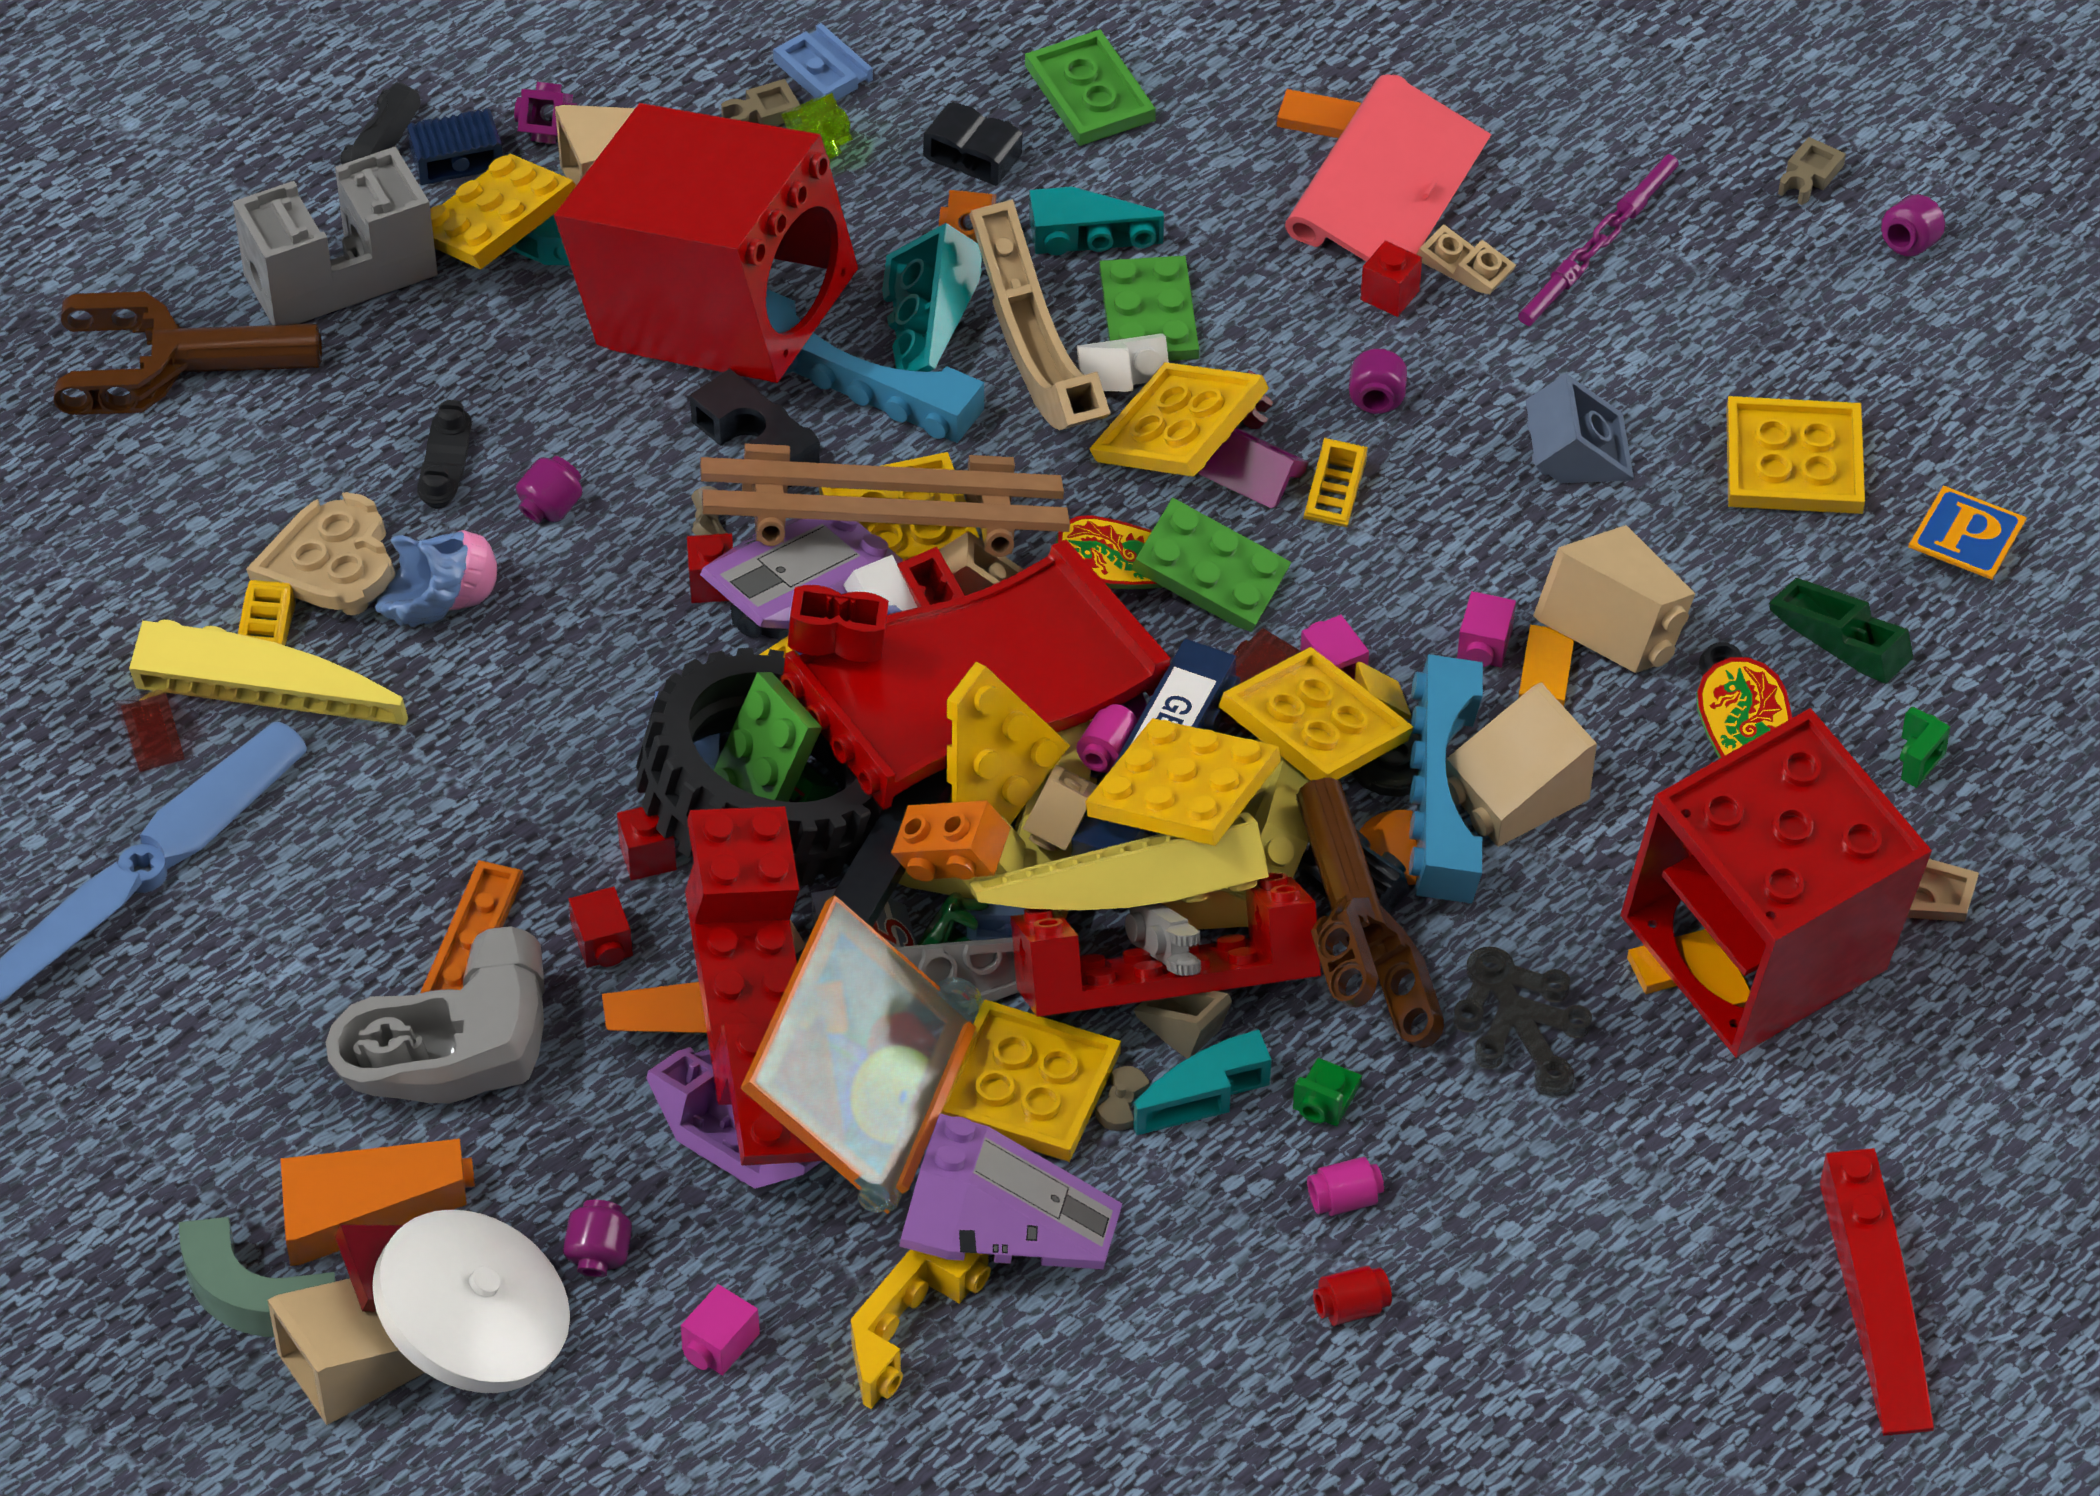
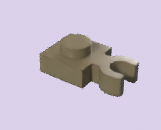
M782 79L746 90V100L729 99L721 104V112L724 118L776 126L801 118V105L786 80Z
M1808 137L1789 159L1786 173L1780 178L1778 194L1783 196L1789 189H1798L1800 191L1797 203L1800 205L1807 203L1811 197L1812 186L1824 190L1843 168L1846 153Z

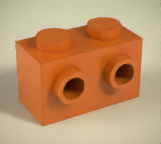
M987 800L908 805L891 854L906 869L908 875L919 881L927 882L942 878L967 880L973 877L994 876L1011 827Z

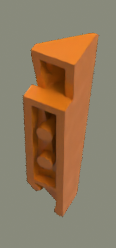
M699 982L602 994L606 1029L609 1031L707 1033ZM839 983L815 985L808 999L817 1008L813 1019H821L824 1035H843L845 1033V1024Z

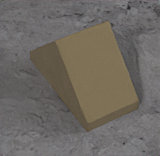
M1212 991L1143 1001L1134 1009L1137 1018L1165 1043L1188 1059L1220 1031L1232 1000L1228 993Z

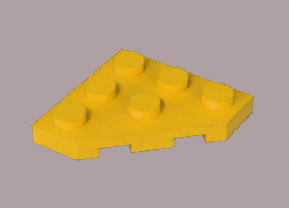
M978 662L974 663L947 699V718L952 720V744L947 745V782L952 784V803L987 800L998 814L1003 816L1011 825L1070 745L992 671Z

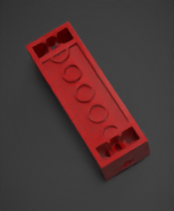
M1268 873L1269 877L1259 879L1255 887L1245 890L1249 938L1245 939V936L1239 934H1229L1218 937L1217 943L1189 946V952L1201 960L1200 973L1188 976L1176 975L1168 971L1165 964L1150 956V953L1142 948H1131L1125 950L1123 956L1105 958L1103 955L1098 954L1080 956L1078 935L1059 910L1026 908L1024 914L1010 916L1017 990L1036 1017L1321 976L1320 959L1311 933L1317 921L1316 902L1292 877H1288L1285 873Z

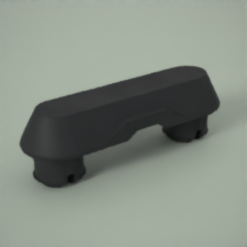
M401 82L394 83L390 89H383L377 98L378 112L365 125L354 144L345 146L340 155L341 164L395 147L420 107L419 93Z
M446 400L439 405V411L432 420L426 455L422 463L417 485V494L420 499L435 509L446 507L455 497L467 459L472 419L469 413L464 411L463 404L457 400Z

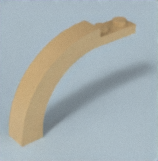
M1013 199L971 210L969 216L994 293L992 302L1006 343L1035 406L1044 419L1058 430L1107 418L1111 413L1098 372L1082 374L1070 359L1055 329L1037 279Z

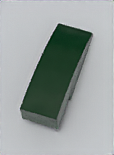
M1795 578L1769 602L1770 610L1787 626L1858 672L1887 684L1913 659L1909 630L1871 617L1869 602L1799 578Z

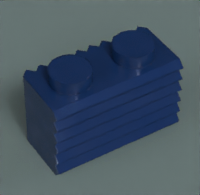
M488 108L483 112L480 110L476 112L468 111L460 113L458 116L452 115L450 118L444 116L441 120L438 118L434 120L427 119L419 121L416 125L410 123L407 126L410 152L420 185L482 174L489 169V165L495 159L503 156L498 131L491 110Z

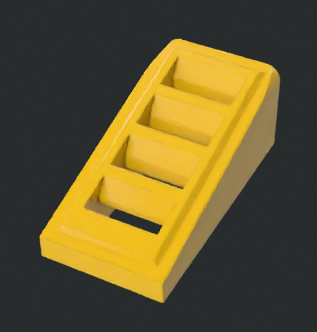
M1324 438L1304 519L1348 527L1366 465L1368 447ZM1333 464L1353 470L1352 473L1328 468V465ZM1325 477H1329L1333 479L1349 482V485L1345 486L1336 483H1331L1324 481ZM1321 490L1346 495L1345 500L1320 495ZM1319 503L1342 508V512L1339 514L1316 509V506Z
M250 580L244 597L238 634L285 645L296 606L292 586L289 583ZM256 617H262V618H273V619H277V620H266V619H255V618H256ZM251 634L268 635V636H274V637L272 638V637L251 636Z

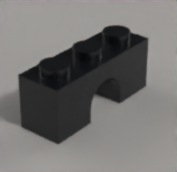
M730 368L690 395L691 422L720 446L734 437L752 435L757 438L749 444L790 446V462L820 463V442L815 433L810 428L802 427L780 404L772 403L758 391L757 387L750 380L742 379Z

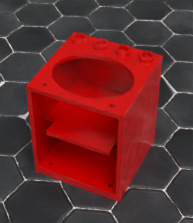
M639 103L554 214L597 345L617 352L719 372H725L730 368L739 376L778 383L858 270V264L830 169V160L826 154L821 134ZM773 259L826 268V274L820 291L807 314L792 329L784 333L776 332L770 324L766 308L767 282Z
M1809 708L1655 795L1620 916L1730 1052L1737 1058L1888 969L1932 850L1817 714ZM1681 901L1685 903L1744 977L1757 970L1745 1008L1731 1004L1708 990L1691 973L1683 961L1673 932L1674 914ZM1730 1024H1735L1737 1027H1731Z

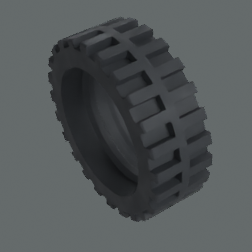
M738 648L736 656L727 657L723 650L709 653L705 664H702L697 659H693L684 665L682 675L675 672L666 680L663 691L658 692L636 764V768L639 770L636 777V788L638 793H645L642 807L648 817L658 815L659 820L656 829L665 839L674 836L680 841L678 850L690 858L693 856L687 822L690 810L786 806L799 886L814 884L816 875L821 873L827 880L840 876L844 863L850 867L883 809L872 795H867L862 790L855 774L846 763H841L836 758L832 746L821 733L811 755L816 757L831 772L838 782L841 792L825 799L809 802H783L746 792L729 783L711 769L694 745L696 741L707 736L731 732L757 672H772L781 681L784 671V651L770 649L768 655H754L753 648Z

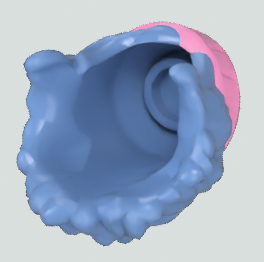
M465 530L420 541L404 535L392 537L391 543L400 554V568L396 572L395 578L388 584L389 590L378 598L375 609L388 619L395 620L400 626L408 624L410 627H415L419 624H430L443 619L448 610H459L479 605L491 594L497 579V563L490 544L483 536Z

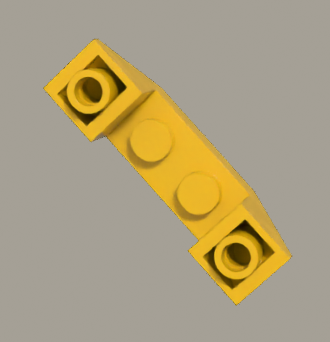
M910 1249L851 1318V1343L863 1405L872 1409L882 1396L886 1399L890 1398L901 1384L903 1373L901 1372L900 1348L888 1342L898 1328L901 1314L908 1306L912 1309L918 1307L925 1298L929 1286L959 1304L970 1291L978 1293L990 1276L991 1268L988 1266V1254L965 1253L963 1261L948 1260Z

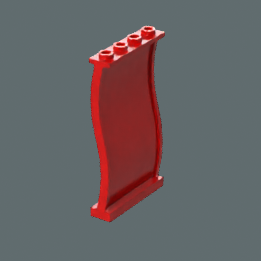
M1065 539L1051 545L1050 553L1044 559L985 589L957 599L887 615L881 660L855 662L844 659L835 653L821 656L807 654L798 656L792 650L785 653L781 682L823 727L820 733L832 746L836 758L841 763L847 764L857 777L862 790L867 795H872L884 810L892 806V800L895 795L926 777L947 768V745L952 744V720L947 718V699L975 662L986 666L1058 733L1093 719L1099 710L1109 705H1122L1143 692L1152 696L1170 666L1171 658L1068 540Z

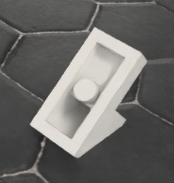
M1163 333L1077 346L1079 371L1084 375L1098 372L1103 391H1133V385L1147 383L1164 362L1169 363L1166 336Z

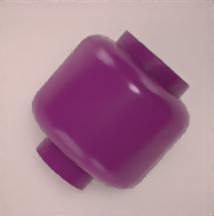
M1921 194L1908 195L1886 211L1881 221L1882 236L1888 247L1906 257L1918 256L1940 240L1945 230L1943 211L1935 201Z
M1370 349L1358 355L1351 366L1349 378V396L1353 403L1361 410L1373 414H1384L1400 406L1406 394L1407 367L1403 359L1396 353L1386 349Z
M553 456L552 459L545 457L537 459L516 484V494L521 501V504L518 506L520 511L536 523H540L543 518L551 522L561 521L583 494L582 486L579 482L582 479L581 474L573 465L559 456Z
M593 1199L585 1201L583 1207L574 1209L570 1213L563 1254L568 1261L578 1265V1273L585 1276L606 1277L608 1269H617L625 1264L628 1256L632 1222L627 1215L622 1213L623 1208L620 1205L610 1201Z

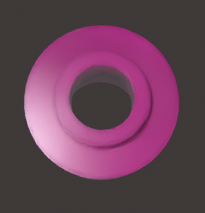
M1117 704L1109 705L1096 713L1076 747L1079 758L1089 769L1102 773H1108L1111 770L1138 722L1134 713L1128 708Z
M1365 1156L1320 1167L1317 1170V1174L1307 1177L1309 1196L1317 1214L1329 1212L1330 1216L1376 1205L1378 1203V1194L1384 1192V1182L1378 1165H1370Z

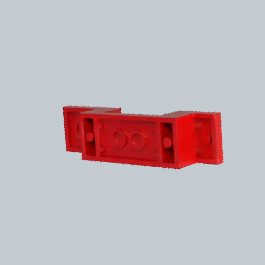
M786 806L690 810L687 822L694 863L685 889L717 1101L718 1105H732L741 1166L825 1161L741 1089V1085L797 965L790 917L799 893V884ZM812 1019L808 1029L801 1032L797 1027L795 1028L770 1086L843 1148L821 1019Z

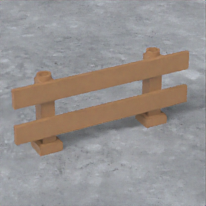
M745 443L744 459L700 458L701 481L742 483V491L702 489L703 514L754 516L756 541H760L767 546L784 543L786 518L979 527L982 531L984 551L995 557H1005L1012 554L1015 529L1069 532L1070 529L1067 507L1011 505L1012 497L1063 499L1064 496L1061 475L1014 473V457L969 455L968 470L790 462V446ZM788 486L965 494L966 502L788 494L787 490Z

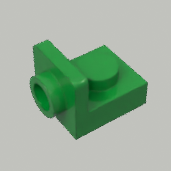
M1910 707L1905 713L1901 738L1907 740L1901 751L1899 759L1903 762L1901 780L1917 788L1946 754L1951 726L1915 707Z
M1317 1058L1307 1077H1299L1294 1085L1293 1109L1299 1111L1310 1122H1327L1338 1126L1362 1084V1075Z

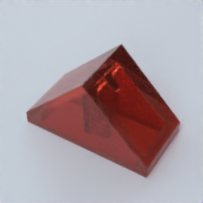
M158 689L115 702L139 772L185 759L168 698L164 691Z

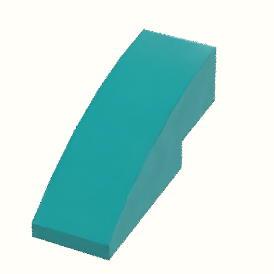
M1254 1030L1226 1039L1201 1050L1173 1067L1155 1081L1134 1102L1133 1128L1136 1136L1230 1112L1231 1095L1269 1086L1271 1057L1260 1030Z

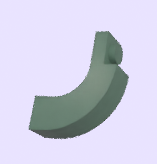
M229 1217L179 1222L182 1258L187 1280L194 1296L210 1315L235 1330L251 1335L274 1337L268 1299L279 1294L336 1282L335 1272L269 1278L247 1270L235 1257L234 1239Z

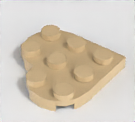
M345 492L342 493L343 500L330 501L321 506L318 499L311 502L292 519L247 567L249 579L289 583L293 588L294 598L322 608L342 610L347 615H357L364 612L369 602L384 592L388 584L395 578L392 561L386 552L384 544L381 542L386 536V530L374 501L360 494Z

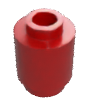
M1366 1265L1321 1277L1318 1288L1313 1291V1300L1318 1315L1322 1319L1328 1317L1331 1325L1336 1326L1380 1314L1382 1308L1391 1305L1392 1292L1384 1270L1380 1267L1371 1269Z

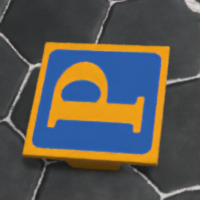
M1943 485L1910 541L1908 548L1993 580L2027 517Z

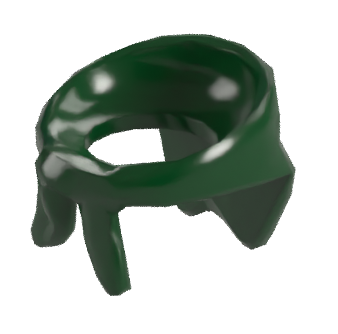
M957 892L950 894L940 910L929 922L917 945L971 941L954 927L955 923L958 922L976 930L978 928L977 919L962 909L983 911L989 907V904L965 899Z

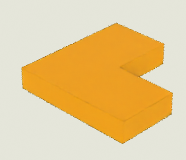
M1704 929L1675 937V942L1683 961L1698 981L1723 1000L1745 1008L1750 989L1739 969L1707 930ZM1644 945L1628 949L1627 959L1645 995L1677 986Z

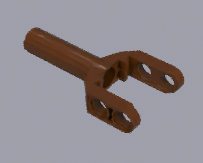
M145 291L73 294L65 298L62 303L61 322L67 330L71 332L133 330V333L145 332L147 345H152L151 356H140V369L71 371L56 381L53 402L60 411L72 415L143 413L167 395L181 372L319 368L322 362L321 331L317 324L182 328L175 323L167 307ZM120 309H128L133 311L136 316L127 319L120 318L114 312ZM85 311L92 315V317L86 320H78L73 318L70 313ZM112 387H122L130 393L124 396H115L107 390ZM71 388L79 389L85 395L77 398L69 397L63 391Z
M1334 778L1312 780L1299 788L1296 800L1332 910L1329 916L1319 918L1311 930L1329 991L1338 1001L1348 1007L1357 1008L1365 1005L1372 998L1379 978L1395 1031L1402 1039L1415 1047L1427 1048L1432 1046L1443 1033L1444 1017L1425 959L1406 931L1380 905L1341 783ZM1341 941L1347 949L1342 954L1335 956L1333 947ZM1361 973L1363 981L1360 989L1355 994L1347 996L1346 985L1353 975ZM1414 973L1415 982L1412 989L1407 994L1399 995L1398 987L1402 978L1407 974ZM1421 1013H1427L1428 1022L1425 1029L1417 1035H1412L1411 1026L1414 1019Z

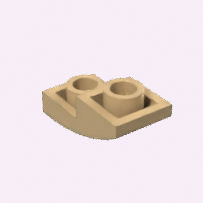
M1444 224L1419 248L1417 255L1422 257V263L1477 292L1489 295L1516 267V264L1484 240H1481L1474 247Z

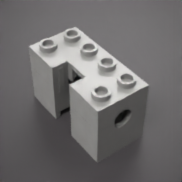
M396 146L335 167L344 237H342L344 255L330 260L327 236L324 231H319L298 195L295 181L233 201L243 273L272 325L299 324L438 275L429 200Z

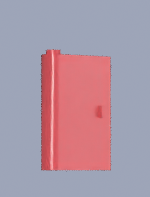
M1381 75L1371 87L1285 223L1286 230L1293 239L1313 247H1319L1327 237L1366 262L1385 240L1417 255L1419 248L1428 238L1492 134L1410 85L1401 76Z

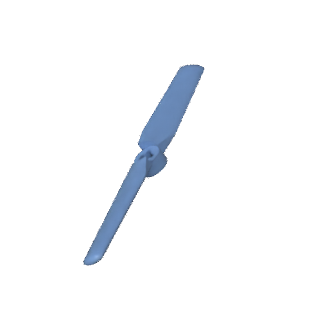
M272 722L160 808L140 834L141 844L126 849L120 855L118 864L116 861L83 883L0 958V1003L4 1002L123 907L135 892L145 893L157 889L166 880L167 869L202 850L306 753L307 747L301 736L284 723ZM149 864L151 865V870L148 872L143 869L137 872L134 871L136 865L143 868Z

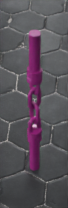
M1671 154L1665 155L1634 190L1628 191L1618 201L1616 212L1608 214L1596 226L1593 238L1582 248L1575 249L1567 259L1563 260L1552 272L1551 279L1521 310L1518 314L1520 322L1531 326L1565 289L1569 290L1575 284L1582 273L1588 268L1590 258L1600 248L1607 247L1618 236L1622 229V223L1628 218H1636L1648 204V199L1676 170L1679 166L1676 157ZM1607 224L1610 227H1615L1608 237L1605 234H1600V231ZM1576 259L1578 262H1583V264L1579 266L1578 263H1576L1573 260Z

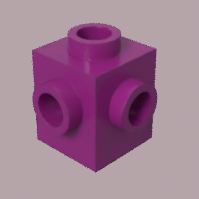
M536 82V90L522 88L521 97H517L514 109L515 122H518L517 131L530 132V141L556 144L555 107L560 105H577V103H572L573 94L561 93L562 84ZM548 105L554 106L552 121H548L544 117V109Z

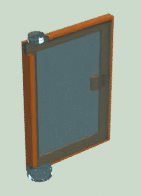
M834 895L825 902L741 1085V1089L859 1189L858 1201L864 1209L871 1212L884 1211L888 1214L897 1208L902 1194L907 1192L912 1184L939 1114L943 1109L975 1032L976 1026L973 1023L982 1004V995L974 984L962 978L949 977L941 980L938 984L933 982Z

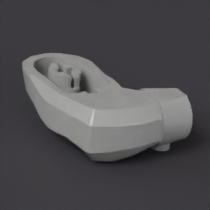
M512 926L487 929L477 935L472 942L463 979V988L461 990H434L405 996H372L351 1004L331 1025L326 1039L327 1057L330 1065L336 1074L354 1091L372 1096L399 1098L425 1103L450 1104L485 1091L523 1084L529 1080L538 1059L544 1027L542 995L545 992L541 944L532 934Z

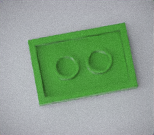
M1101 29L1025 54V67L1079 146L1155 121L1156 108Z
M1186 255L1099 261L1109 341L1163 333L1166 336L1168 361L1199 359V344Z
M1172 497L1136 557L1131 570L1226 622L1252 632L1292 562Z
M757 672L714 771L729 783L746 792L771 800L789 802L823 727L772 672Z

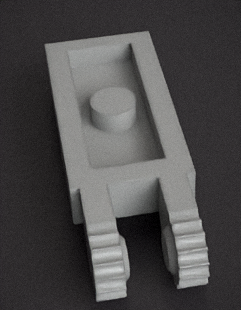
M1162 903L1129 908L1130 914L1126 916L1125 928L1127 936L1133 945L1149 952L1150 956L1165 964L1167 970L1173 972V974L1188 976L1200 973L1201 960L1189 952V946L1199 944L1200 931L1190 925L1188 919Z

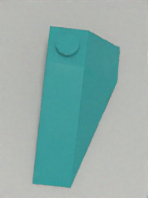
M947 223L886 256L882 292L886 302L893 301V312L887 316L888 326L894 329L896 333V340L892 345L896 369L930 372L936 368L979 284L982 272V255L978 243Z

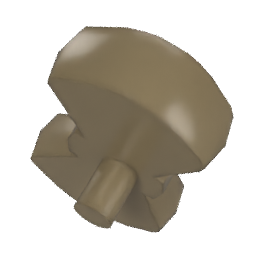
M712 486L696 489L691 496L696 507V520L693 522L692 532L695 536L727 533L719 523V515L703 514L702 489H717Z
M1122 1066L1112 1071L1110 1076L1112 1087L1109 1090L1108 1099L1095 1110V1116L1099 1123L1105 1128L1114 1131L1133 1127L1134 1118L1130 1107L1134 1102V1098L1143 1094L1150 1087L1148 1078L1141 1070L1132 1066Z

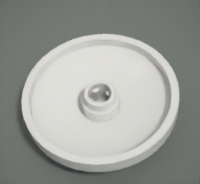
M440 1210L420 1215L397 1230L383 1249L375 1266L373 1276L374 1303L387 1335L400 1352L415 1366L450 1386L480 1393H500L521 1388L539 1378L549 1368L566 1341L570 1324V1310L566 1291L557 1271L545 1254L530 1239L518 1230L495 1218L464 1210Z

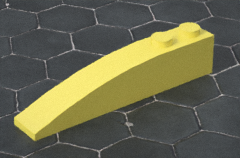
M142 620L129 667L136 689L406 725L408 716L401 696L358 673L321 657L276 642L227 632L216 626L195 628L182 626L172 620H160L158 622Z
M1246 812L1237 817L1216 846L1158 834L972 881L969 884L972 894L981 903L1028 909L1081 911L1131 908L1180 899L1184 903H1196L1210 898V892L1228 887L1230 891L1251 889L1257 885V880L1267 878L1269 874L1258 823L1249 812Z

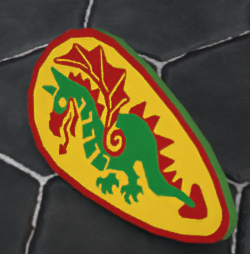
M1090 515L1076 516L1070 519L1069 532L1058 531L1056 543L1067 539L1109 588L1148 589L1163 587L1131 570L1136 557L1153 530L1119 520Z
M1730 657L1715 663L1702 676L1696 692L1699 717L1719 759L1792 718L1788 693L1779 675L1765 663L1749 657Z

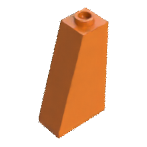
M460 1139L280 1158L285 1238L290 1266L302 1265L340 1251L335 1238L340 1224L404 1225L410 1220L426 1213L454 1210L467 1205L465 1188L475 1187L472 1157L462 1158Z

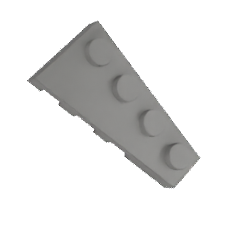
M1012 937L895 947L940 987V990H936L933 996L954 1014L981 1006L984 999L996 1001L1019 993L1016 984ZM858 951L832 953L853 1034L861 1047L864 1046L870 1026L881 1017L905 1014L913 1017L920 1026L937 1021Z

